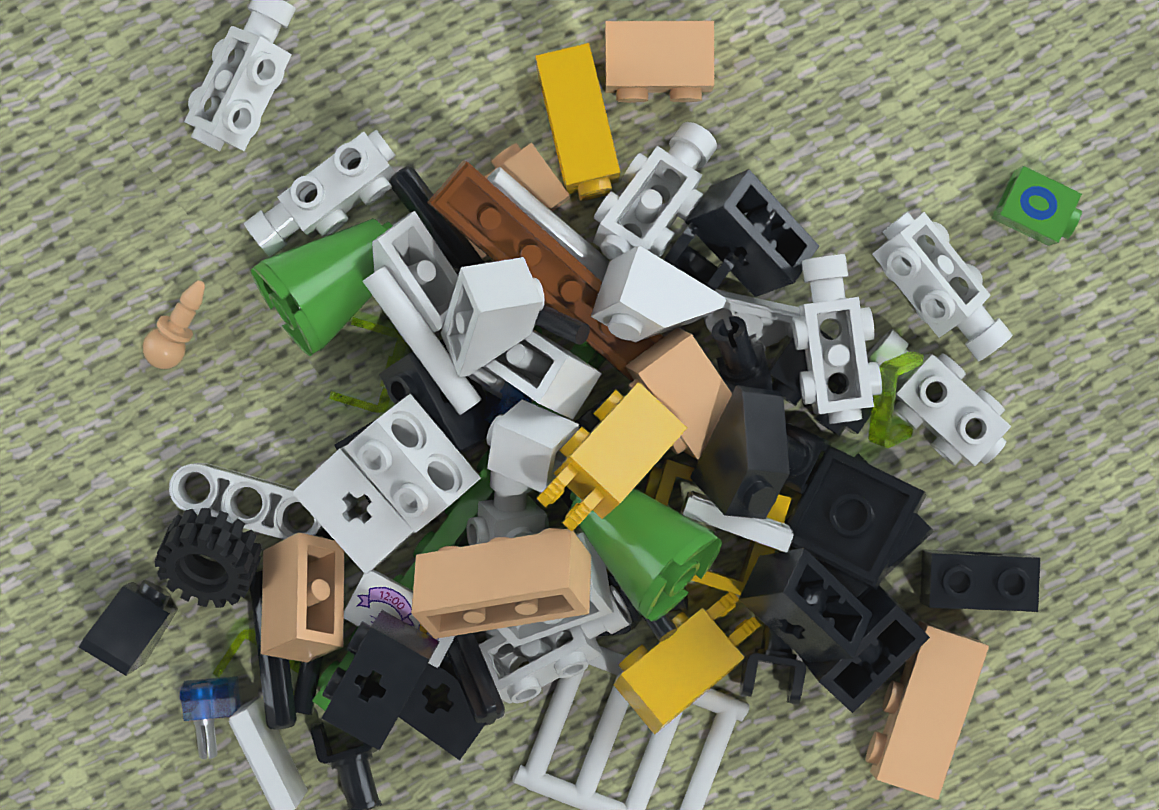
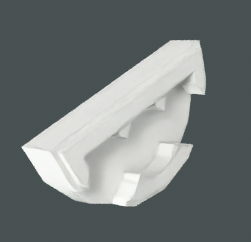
M716 289L717 293L726 298L723 308L703 317L707 328L711 332L713 326L721 319H724L726 328L730 330L732 326L729 317L737 316L742 318L747 325V332L752 345L762 343L764 351H766L767 346L778 343L786 335L792 336V318L800 317L799 307Z

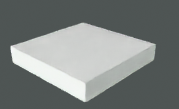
M259 696L243 704L229 717L230 720L228 722L271 809L295 810L308 790L279 731L267 727L264 701Z

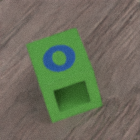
M1022 166L1014 170L991 219L1050 246L1059 243L1061 237L1069 239L1073 234L1082 215V210L1076 208L1082 193Z

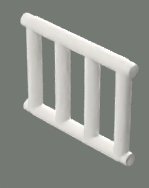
M573 637L568 638L564 644L574 640ZM599 646L602 655L588 662V664L617 675L616 682L623 673L618 664L627 656ZM584 671L570 678H559L526 766L520 765L519 769L515 771L512 778L513 783L580 810H646L682 713L655 735L652 732L627 800L623 803L595 792L629 705L614 685L576 784L546 774ZM712 688L692 703L716 713L680 810L703 809L737 720L742 722L749 712L750 706L748 703Z

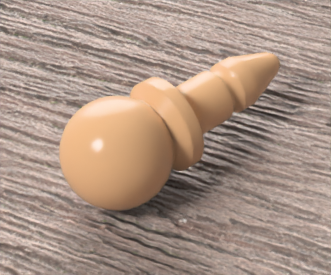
M198 280L186 289L171 315L161 316L157 321L158 328L153 329L145 337L143 354L152 366L159 369H170L182 361L186 351L185 343L189 342L193 336L192 330L188 327L196 315L195 310H198L202 304L205 289L203 281Z

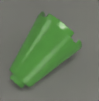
M372 218L261 260L259 264L250 270L253 280L269 308L275 307L286 323L282 325L285 331L308 356L322 351L373 296L362 281L374 273L372 241L393 226L390 222L381 225L376 219Z
M635 488L603 519L592 510L578 525L637 612L650 621H656L667 614L687 596L689 592L684 587L692 580L695 574L702 579L718 556L722 546V540L714 534V531ZM571 493L572 508L582 500L575 493Z

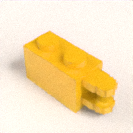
M639 382L625 396L615 390L593 413L601 422L591 433L581 427L559 451L567 459L553 473L556 476L553 481L536 498L542 505L547 507L564 493L566 486L582 501L576 503L562 522L571 532L592 510L603 519L615 509L687 429L673 413Z
M727 593L708 610L705 611L701 608L690 618L684 612L679 613L672 619L677 631L671 637L661 641L650 651L643 644L640 645L618 664L623 673L614 683L615 688L654 735L730 673L745 658L736 647L761 626L754 616L750 619H745L728 637L715 623L718 618L726 616L736 607L739 598L735 594Z

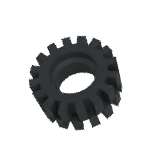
M201 508L198 516L193 509L185 510L183 516L178 514L169 525L157 551L155 567H159L158 577L160 580L169 579L166 587L171 592L177 589L182 590L181 599L189 602L191 596L198 598L197 605L207 607L209 600H213L215 608L224 607L226 601L231 605L238 603L240 597L244 598L247 594L262 557L259 556L262 550L260 543H254L257 537L252 530L242 532L245 525L244 522L238 518L233 524L226 521L229 514L223 511H219L218 516L213 517L211 516L210 508ZM201 555L208 556V557H210V558L216 560L217 562L211 561V560H209V559H206V558H204V557L201 556Z

